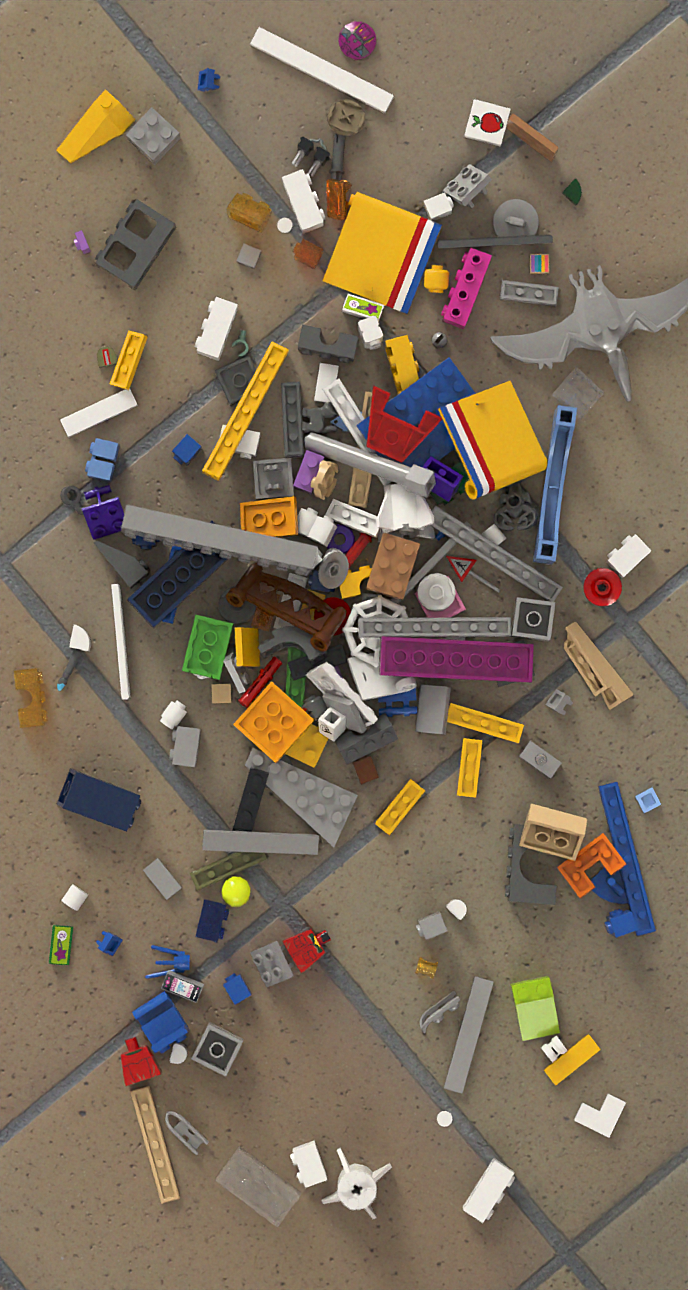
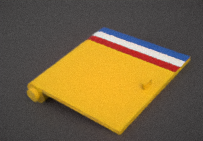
M359 192L356 195L352 194L348 203L351 207L323 281L408 314L442 224Z
M511 380L438 408L470 480L465 483V491L471 499H477L546 470L548 460L541 449Z

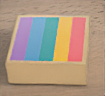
M530 254V274H549V254Z

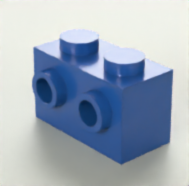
M617 909L609 912L610 916L606 917L607 922H604L607 932L614 937L638 930L630 910L622 911Z

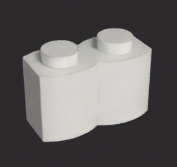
M309 507L307 510L301 508L297 516L298 533L327 547L337 529V526L334 524L335 520L325 515L323 518L317 516L318 512Z

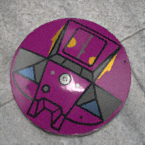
M351 22L344 26L339 34V47L346 56L354 60L365 58L373 52L376 46L375 32L366 23Z

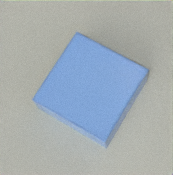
M652 787L635 796L643 813L661 805Z

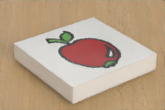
M474 99L464 137L501 147L511 109Z

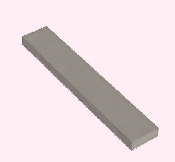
M466 521L464 524L471 528V525ZM450 538L410 579L404 598L455 546L456 541ZM392 598L390 601L399 604L402 600Z
M203 830L202 850L318 855L319 835Z
M477 976L474 977L444 1089L463 1093L494 981Z

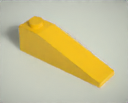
M104 90L56 151L69 163H73L89 154L95 148L103 146L111 139L122 135L135 119L107 90Z

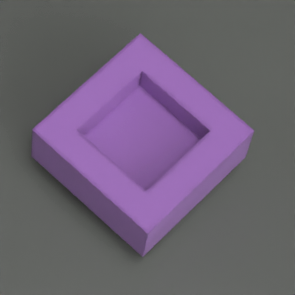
M82 230L76 232L77 239H74L77 250H82L83 254L91 252Z

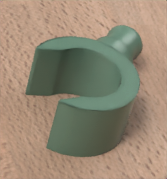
M244 330L240 331L238 340H235L232 344V348L237 344L245 345L246 349L238 356L239 358L245 357L249 352V346L245 337L247 332Z

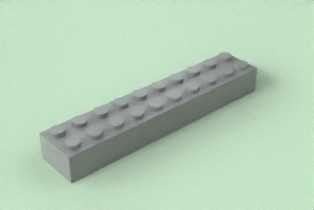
M126 505L121 532L125 533L124 536L136 538V535L142 536L145 541L155 542V540L163 541L164 545L174 546V544L182 545V549L193 551V548L201 549V553L212 555L215 552L219 553L222 558L231 559L232 556L238 557V561L250 563L252 560L258 562L257 565L269 567V565L277 566L276 569L281 571L293 569L296 574L300 575L311 573L318 548L313 545Z

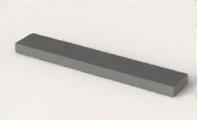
M531 235L438 240L437 242L438 248L553 243V236Z

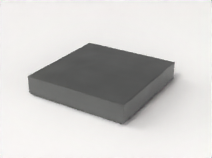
M250 355L215 370L230 406L241 400L256 372Z

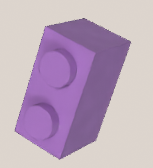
M306 450L293 488L312 495L314 488H311V481L313 477L317 476L319 464L322 460H325V457Z

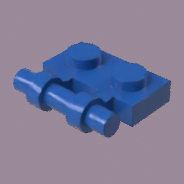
M416 687L407 692L379 697L378 703L386 702V708H379V716L386 713L387 717L417 714V706L409 707V701L417 700ZM403 701V707H392V702Z

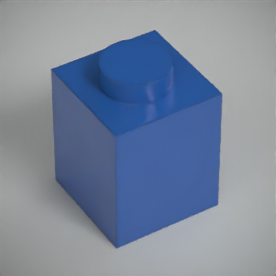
M187 434L172 450L175 455L173 458L180 465L185 463L188 466L202 450V446Z
M233 973L225 978L226 982L223 986L235 1005L252 995L241 974L236 976Z

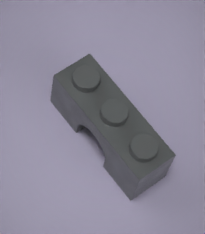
M302 325L298 342V350H301L302 354L312 355V353L320 354L319 357L323 359L334 357L338 358V361L342 363L354 362L358 336L340 333L335 344L325 345L320 340L321 328Z
M386 713L378 716V720L370 725V729L365 734L354 735L349 730L335 740L346 765L398 740Z

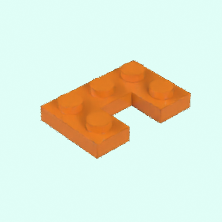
M602 833L579 850L575 861L567 859L557 868L581 899L596 888L585 871L601 861L612 876L627 864L605 834Z

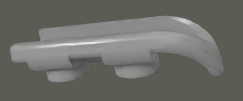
M452 991L423 1013L420 1019V1028L423 1033H426V1028L432 1021L434 1023L440 1022L444 1018L443 1013L449 1009L452 1012L459 1007L458 1002L461 999L458 996L454 998L456 995L455 991Z
M173 1111L166 1113L165 1121L169 1130L195 1155L198 1154L196 1149L203 1142L206 1145L209 1143L183 1116ZM169 1115H174L181 1120L174 1128L170 1125ZM184 1134L189 1138L188 1141L182 1137Z

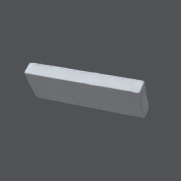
M502 280L499 300L556 307L559 287Z

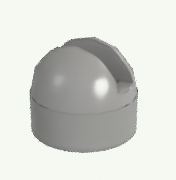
M441 332L435 333L432 337L433 346L443 348L447 343L446 335ZM440 336H443L444 338L437 344L435 341Z

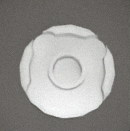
M440 573L424 577L419 583L417 590L420 603L426 609L434 612L443 611L448 608L456 595L452 580Z

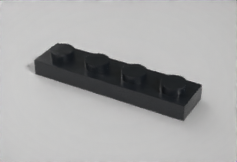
M250 768L232 831L252 832L269 772Z

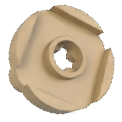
M324 460L320 462L317 476L313 477L311 481V488H314L315 497L325 500V496L329 497L332 494L337 479L334 478L335 472L338 473V465L336 463Z

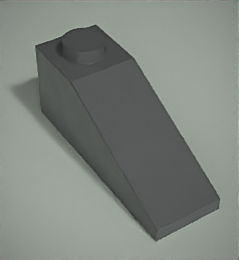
M97 540L94 542L96 547L130 588H133L149 575L146 571L148 566L142 559L138 561L135 557Z

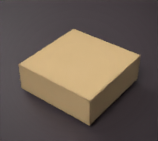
M211 684L212 704L232 703L231 684Z

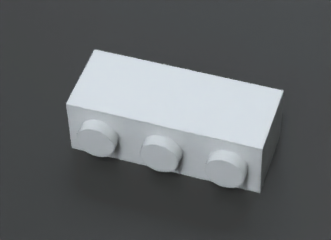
M302 169L282 177V183L302 234L324 226L323 220L326 218L323 210L318 209L316 204L319 202L316 192H312L309 186L312 184L309 174H305Z
M218 297L215 298V301L210 302L208 308L210 315L208 319H204L201 327L204 330L202 337L198 336L195 343L198 354L220 360L238 310V304Z
M493 1158L463 1205V1210L482 1223L485 1219L489 1220L494 1212L493 1206L495 1203L499 1204L504 1197L502 1192L505 1187H510L515 1179L513 1176L514 1171Z

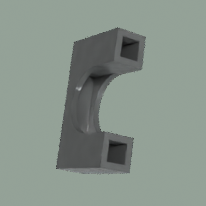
M513 824V828L510 827L509 839H512V847H508V858H511V864L507 866L506 878H509V885L505 886V897H508V901L555 905L557 885L532 883L522 875L520 859L522 854L528 849L519 846L524 824Z

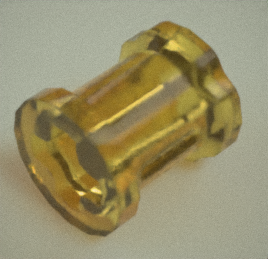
M420 957L415 973H422L434 979L438 962L431 963Z

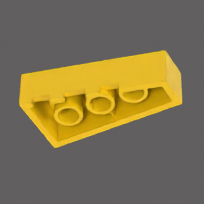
M408 335L385 341V350L397 394H400L419 380L417 373L419 372L417 360L414 361L413 353L415 352L412 342H409Z

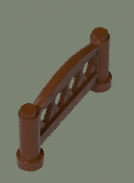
M257 563L251 564L236 586L231 588L226 594L227 601L235 607H241L245 601H248L313 635L310 643L316 650L321 652L328 649L332 637L347 614L343 607L332 609L318 596L294 582L262 572L263 567L257 565ZM264 582L267 586H272L274 590L261 594L260 583ZM282 591L284 595H289L291 599L278 603L276 592ZM299 600L301 604L304 603L308 607L295 612L293 601ZM310 609H316L325 616L311 620Z

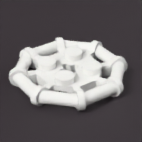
M382 595L352 605L353 609L345 626L342 627L351 651L350 655L374 665V667L380 665L379 651L381 638H360L362 643L358 646L356 645L352 633L358 632V628L353 627L358 614L363 618H397L398 616L400 618H408L404 605L396 604L382 597ZM377 605V611L367 615L364 613V609ZM382 605L395 611L394 614L390 616L382 612ZM366 646L374 650V657L362 652L363 647Z

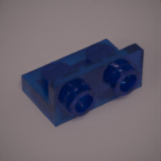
M204 899L195 937L214 941L215 943H218L219 939H223L225 928H222L223 920L227 921L230 910L226 909L227 904Z

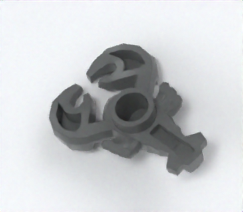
M524 479L511 484L508 494H501L499 503H506V505L498 509L494 514V523L501 530H514V527L506 525L507 522L511 525L514 524L506 515L508 513L516 519L520 517L518 524L525 522V524L517 527L518 530L530 529L537 521V512L525 504V502H530L531 500L529 492L522 494L520 483Z

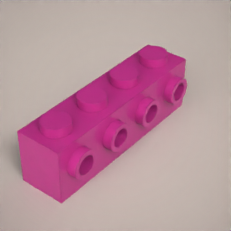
M470 248L469 253H464L461 262L465 264L462 270L458 269L455 280L458 282L455 288L451 287L448 298L451 299L449 305H444L441 313L444 316L443 322L465 329L492 255Z

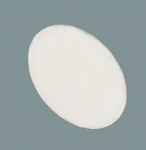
M281 218L277 223L279 231L287 233L292 229V222L288 218Z
M442 1111L437 1116V1122L441 1126H449L452 1122V1115L447 1111Z

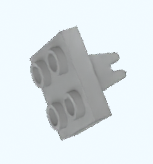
M469 164L442 191L445 192L446 196H450L451 199L461 205L473 208L474 204L471 200L479 192L486 195L488 192L485 186L492 179L488 174Z
M291 458L253 461L256 500L294 496Z
M278 941L250 952L266 987L294 976L290 969L294 964L293 962L287 963L282 952L286 947L285 945L280 947Z

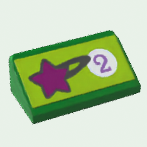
M53 925L49 964L69 965L73 926Z

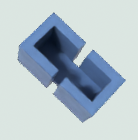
M96 438L95 443L92 442L90 446L91 461H87L85 472H88L87 476L111 482L115 465L97 460V458L116 462L120 445Z

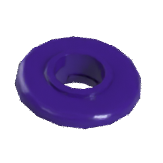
M337 524V529L327 548H336L345 554L355 543V536L348 526ZM337 534H342L345 537V543L342 545L334 542Z

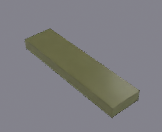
M235 852L191 872L190 876L198 891L268 858L265 853Z

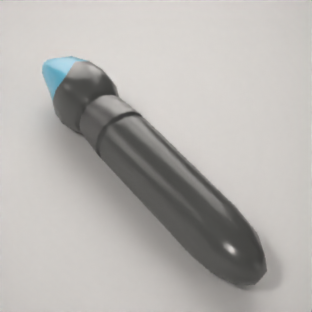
M76 649L72 654L62 677L57 683L58 691H61L66 686L81 655V649Z

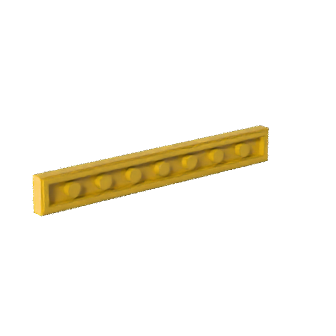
M271 342L204 466L203 474L220 481L283 364L289 349Z

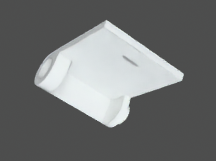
M357 657L347 659L362 701L407 692L417 686L414 677L379 675L380 665L374 667V665Z

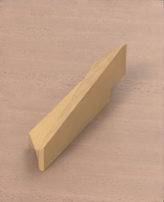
M574 622L565 628L568 634L567 640L564 642V649L594 696L601 693L609 710L633 696L632 691L578 623Z

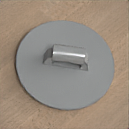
M520 199L508 200L501 204L493 218V227L498 237L535 235L539 225L538 215L534 207Z

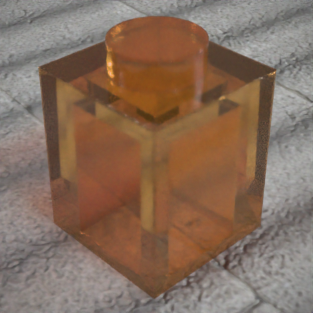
M303 239L301 243L297 242L293 253H295L294 259L315 270L323 255V249Z

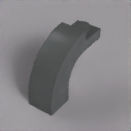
M294 626L281 627L271 631L274 638L263 641L261 646L258 647L263 659L287 647L297 648L307 656L312 666L329 657L327 650L321 652L311 645L310 639L313 635Z

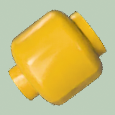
M432 265L431 269L425 271L424 287L428 289V292L443 293L448 288L449 272L444 270L442 265Z

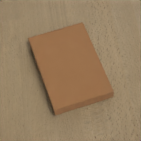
M512 113L506 128L552 162L557 154L558 146Z

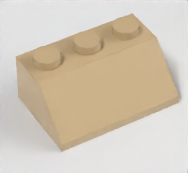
M531 804L519 846L575 861L585 836L587 818Z

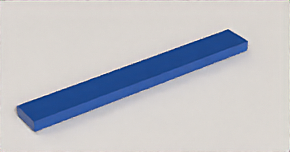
M618 782L598 786L613 846L627 864L619 871L629 910L632 911L638 928L635 931L636 936L655 932L656 929Z

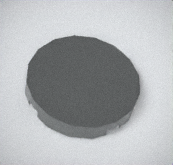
M233 586L221 594L218 602L219 612L227 622L243 624L253 617L256 605L245 601L241 607L231 605L226 599V594L231 588L235 587Z

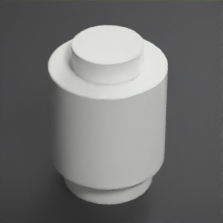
M178 700L175 703L171 701L161 715L160 721L170 729H173L175 726L177 727L187 713L184 710L186 706Z

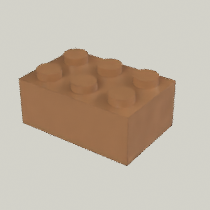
M383 532L366 590L403 601L420 543Z

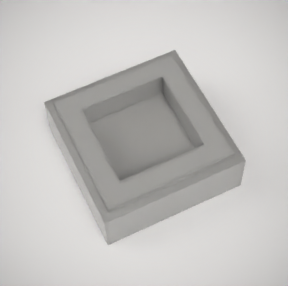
M243 243L237 262L255 269L261 250Z

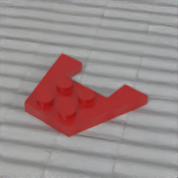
M373 385L366 447L402 463L441 422L442 417L425 410L418 427L383 412L391 393Z

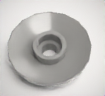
M334 551L323 559L319 568V580L324 587L334 589L344 582L349 569L346 555Z

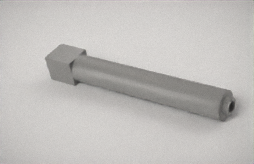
M314 432L306 435L304 439L305 449L404 485L407 491L427 498L436 484L434 471L414 464L412 467Z

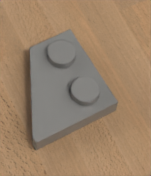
M232 643L229 644L224 664L240 694L246 692L250 680L245 668L236 665V645Z

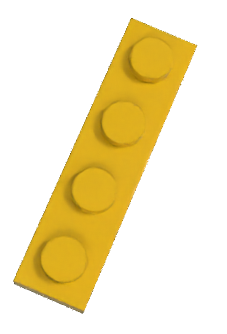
M453 703L449 705L448 723L519 743L524 727L523 724Z

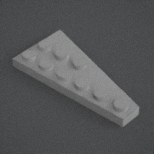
M252 748L245 766L249 769L252 767L269 772L266 785L332 847H335L358 795L284 761L279 760L275 763L264 752Z

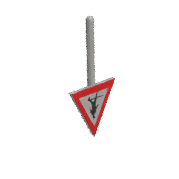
M446 556L461 583L469 573L496 592H500L499 588L471 571L477 561L476 559Z

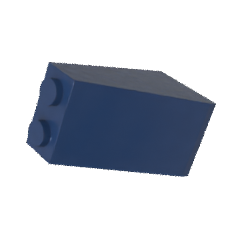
M70 768L56 804L63 809L127 832L128 828H131L133 825V814L135 810L139 809L141 799L140 795Z

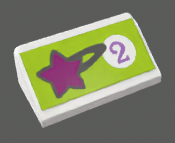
M348 294L342 312L363 319L376 316L379 323L384 305Z

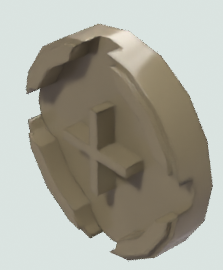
M344 99L340 100V102H335L328 110L327 121L330 128L344 136L357 134L365 123V113H363L362 107L352 100Z

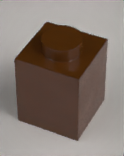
M365 755L353 763L361 784L379 778L371 756L367 757Z

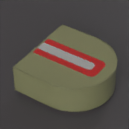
M105 346L98 350L97 361L99 368L117 364L116 353L111 347Z

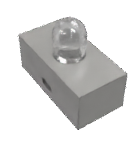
M532 741L527 743L518 756L549 779L552 778L561 765L559 760Z

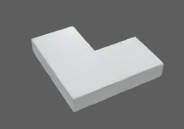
M607 1094L600 1111L582 1103L574 1121L610 1137L626 1102Z

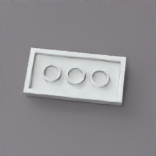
M325 662L311 669L306 674L323 694L327 692L354 701L366 727L378 720L374 715V711L363 703L361 697L353 692L348 682L336 673L332 665Z

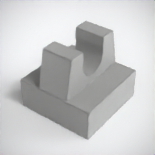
M556 689L545 705L559 714L565 715L566 711L563 708L566 704L571 706L573 702L568 695Z

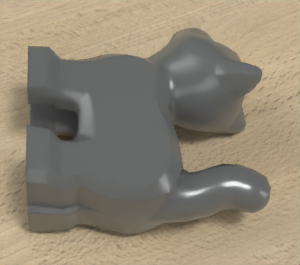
M325 402L321 408H303V417L310 418L309 423L303 421V433L325 434L338 431V428L334 425L325 426L324 417L333 418L338 416L331 402Z

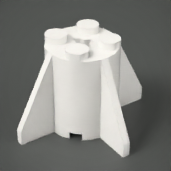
M398 483L384 485V500L376 520L377 528H382L378 535V542L381 541L383 532L403 538V535H409L410 538L420 536L434 539L435 532L431 524H434V515L425 498L407 491L406 486Z
M341 1148L337 1149L344 1169L338 1177V1191L323 1198V1204L341 1201L351 1210L365 1208L372 1219L377 1218L370 1204L376 1197V1181L392 1168L391 1164L389 1163L372 1172L370 1168L364 1165H349ZM356 1184L358 1187H359V1186H361V1187L358 1188V1189H355V1188H354V1185Z

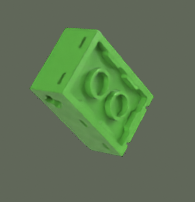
M195 615L182 671L194 674L199 679L212 678L221 680L224 659L229 647L234 624Z

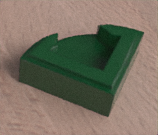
M575 178L562 192L575 206L579 203L582 192L578 180Z

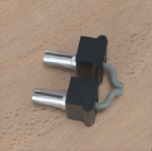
M303 136L300 138V143L297 146L298 154L292 161V165L297 167L305 155L308 156L310 151L314 150L313 142H320L321 147L316 148L314 164L308 172L313 177L321 165L324 166L326 161L330 160V153L323 145L324 141L322 139L308 140Z

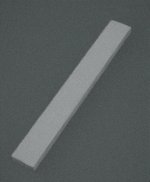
M434 505L431 510L434 515L432 527L549 602L555 601L563 588L562 586Z
M511 617L358 618V637H511Z

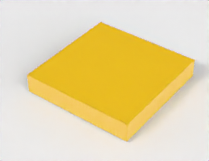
M235 628L236 665L241 667H260L258 628Z

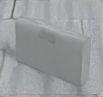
M420 685L415 732L446 735L451 687Z

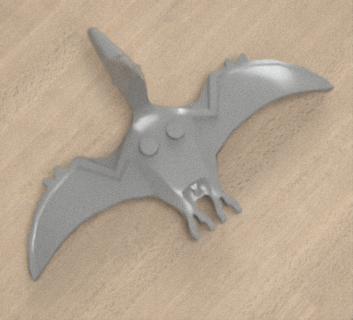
M599 265L596 268L598 280L591 273V269L586 271L588 277L594 283L593 289H585L582 271L578 273L580 277L578 281L579 286L577 281L573 279L572 274L568 276L570 284L576 289V303L573 313L562 322L530 334L490 337L492 343L506 355L523 363L537 364L539 370H542L543 366L552 369L553 363L564 362L575 348L600 350L607 354L609 365L612 367L621 392L626 401L629 402L632 399V391L627 362L628 357L617 346L635 329L656 333L663 328L669 332L671 325L678 327L677 319L688 309V278L675 287L655 295L636 299L617 298L604 286L602 282V268Z

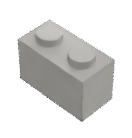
M177 726V730L173 729L172 741H175L174 749L170 750L169 760H173L172 764L196 767L201 729Z
M439 911L418 919L419 924L416 925L420 937L424 936L426 940L447 932Z

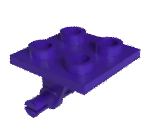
M109 484L100 488L97 486L94 487V490L84 492L86 500L94 497L98 498V504L82 508L93 540L122 530L124 511L119 497L104 502L101 499V495L112 492Z

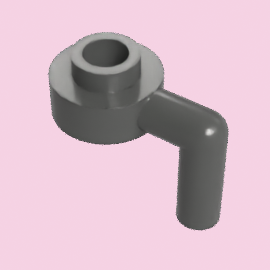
M76 486L64 487L60 494L62 502L66 505H73L79 515H84L82 508L85 507L79 502L81 499L80 490ZM67 493H70V495H71V498H70V499H68Z

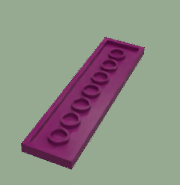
M382 636L379 675L532 683L534 644Z

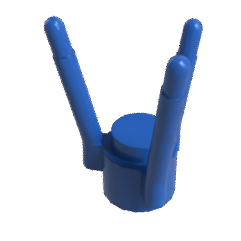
M151 945L152 949L177 955L174 956V961H156V965H174V968L177 969L170 971L175 973H184V970H189L190 955H185V951H175ZM168 971L146 975L145 978L165 976Z

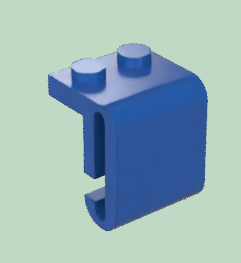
M166 991L132 1011L135 1019L139 1021L143 1032L152 1044L151 1048L154 1053L159 1051L162 1054L171 1048L169 1044L176 1041L179 1043L187 1038L186 1033L190 1029Z

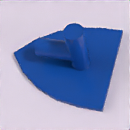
M604 867L591 879L596 887L592 891L600 898L613 903L628 904L620 871L611 876Z

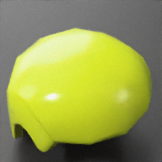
M233 876L224 882L221 892L222 898L231 907H241L248 902L251 887L247 880L242 877Z

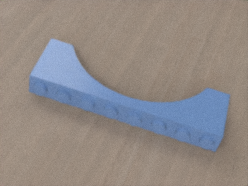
M558 405L554 411L533 562L552 565L556 561L561 501L577 408Z

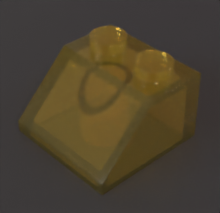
M237 193L226 209L228 217L263 233L271 217L272 209L265 202L260 201L257 203L253 201V197L246 193H242V195Z

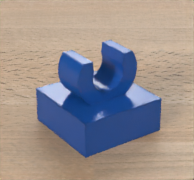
M207 68L199 72L198 91L205 92L219 88L218 85L214 84V80L220 79V76L215 74L214 69Z
M102 931L105 937L102 942L96 941L99 945L98 949L113 956L123 939L110 932Z

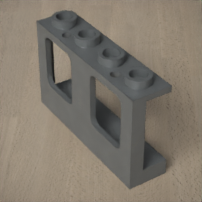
M138 199L134 203H130L126 210L127 215L124 219L121 218L116 225V232L114 235H109L105 242L107 244L103 251L100 250L95 257L97 267L105 269L128 284L133 290L137 289L176 229L174 222ZM137 209L157 222L147 239H142L126 228ZM117 241L136 253V257L126 271L120 270L105 260Z

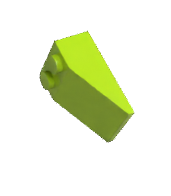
M548 976L510 984L522 1041L560 1033L553 991Z

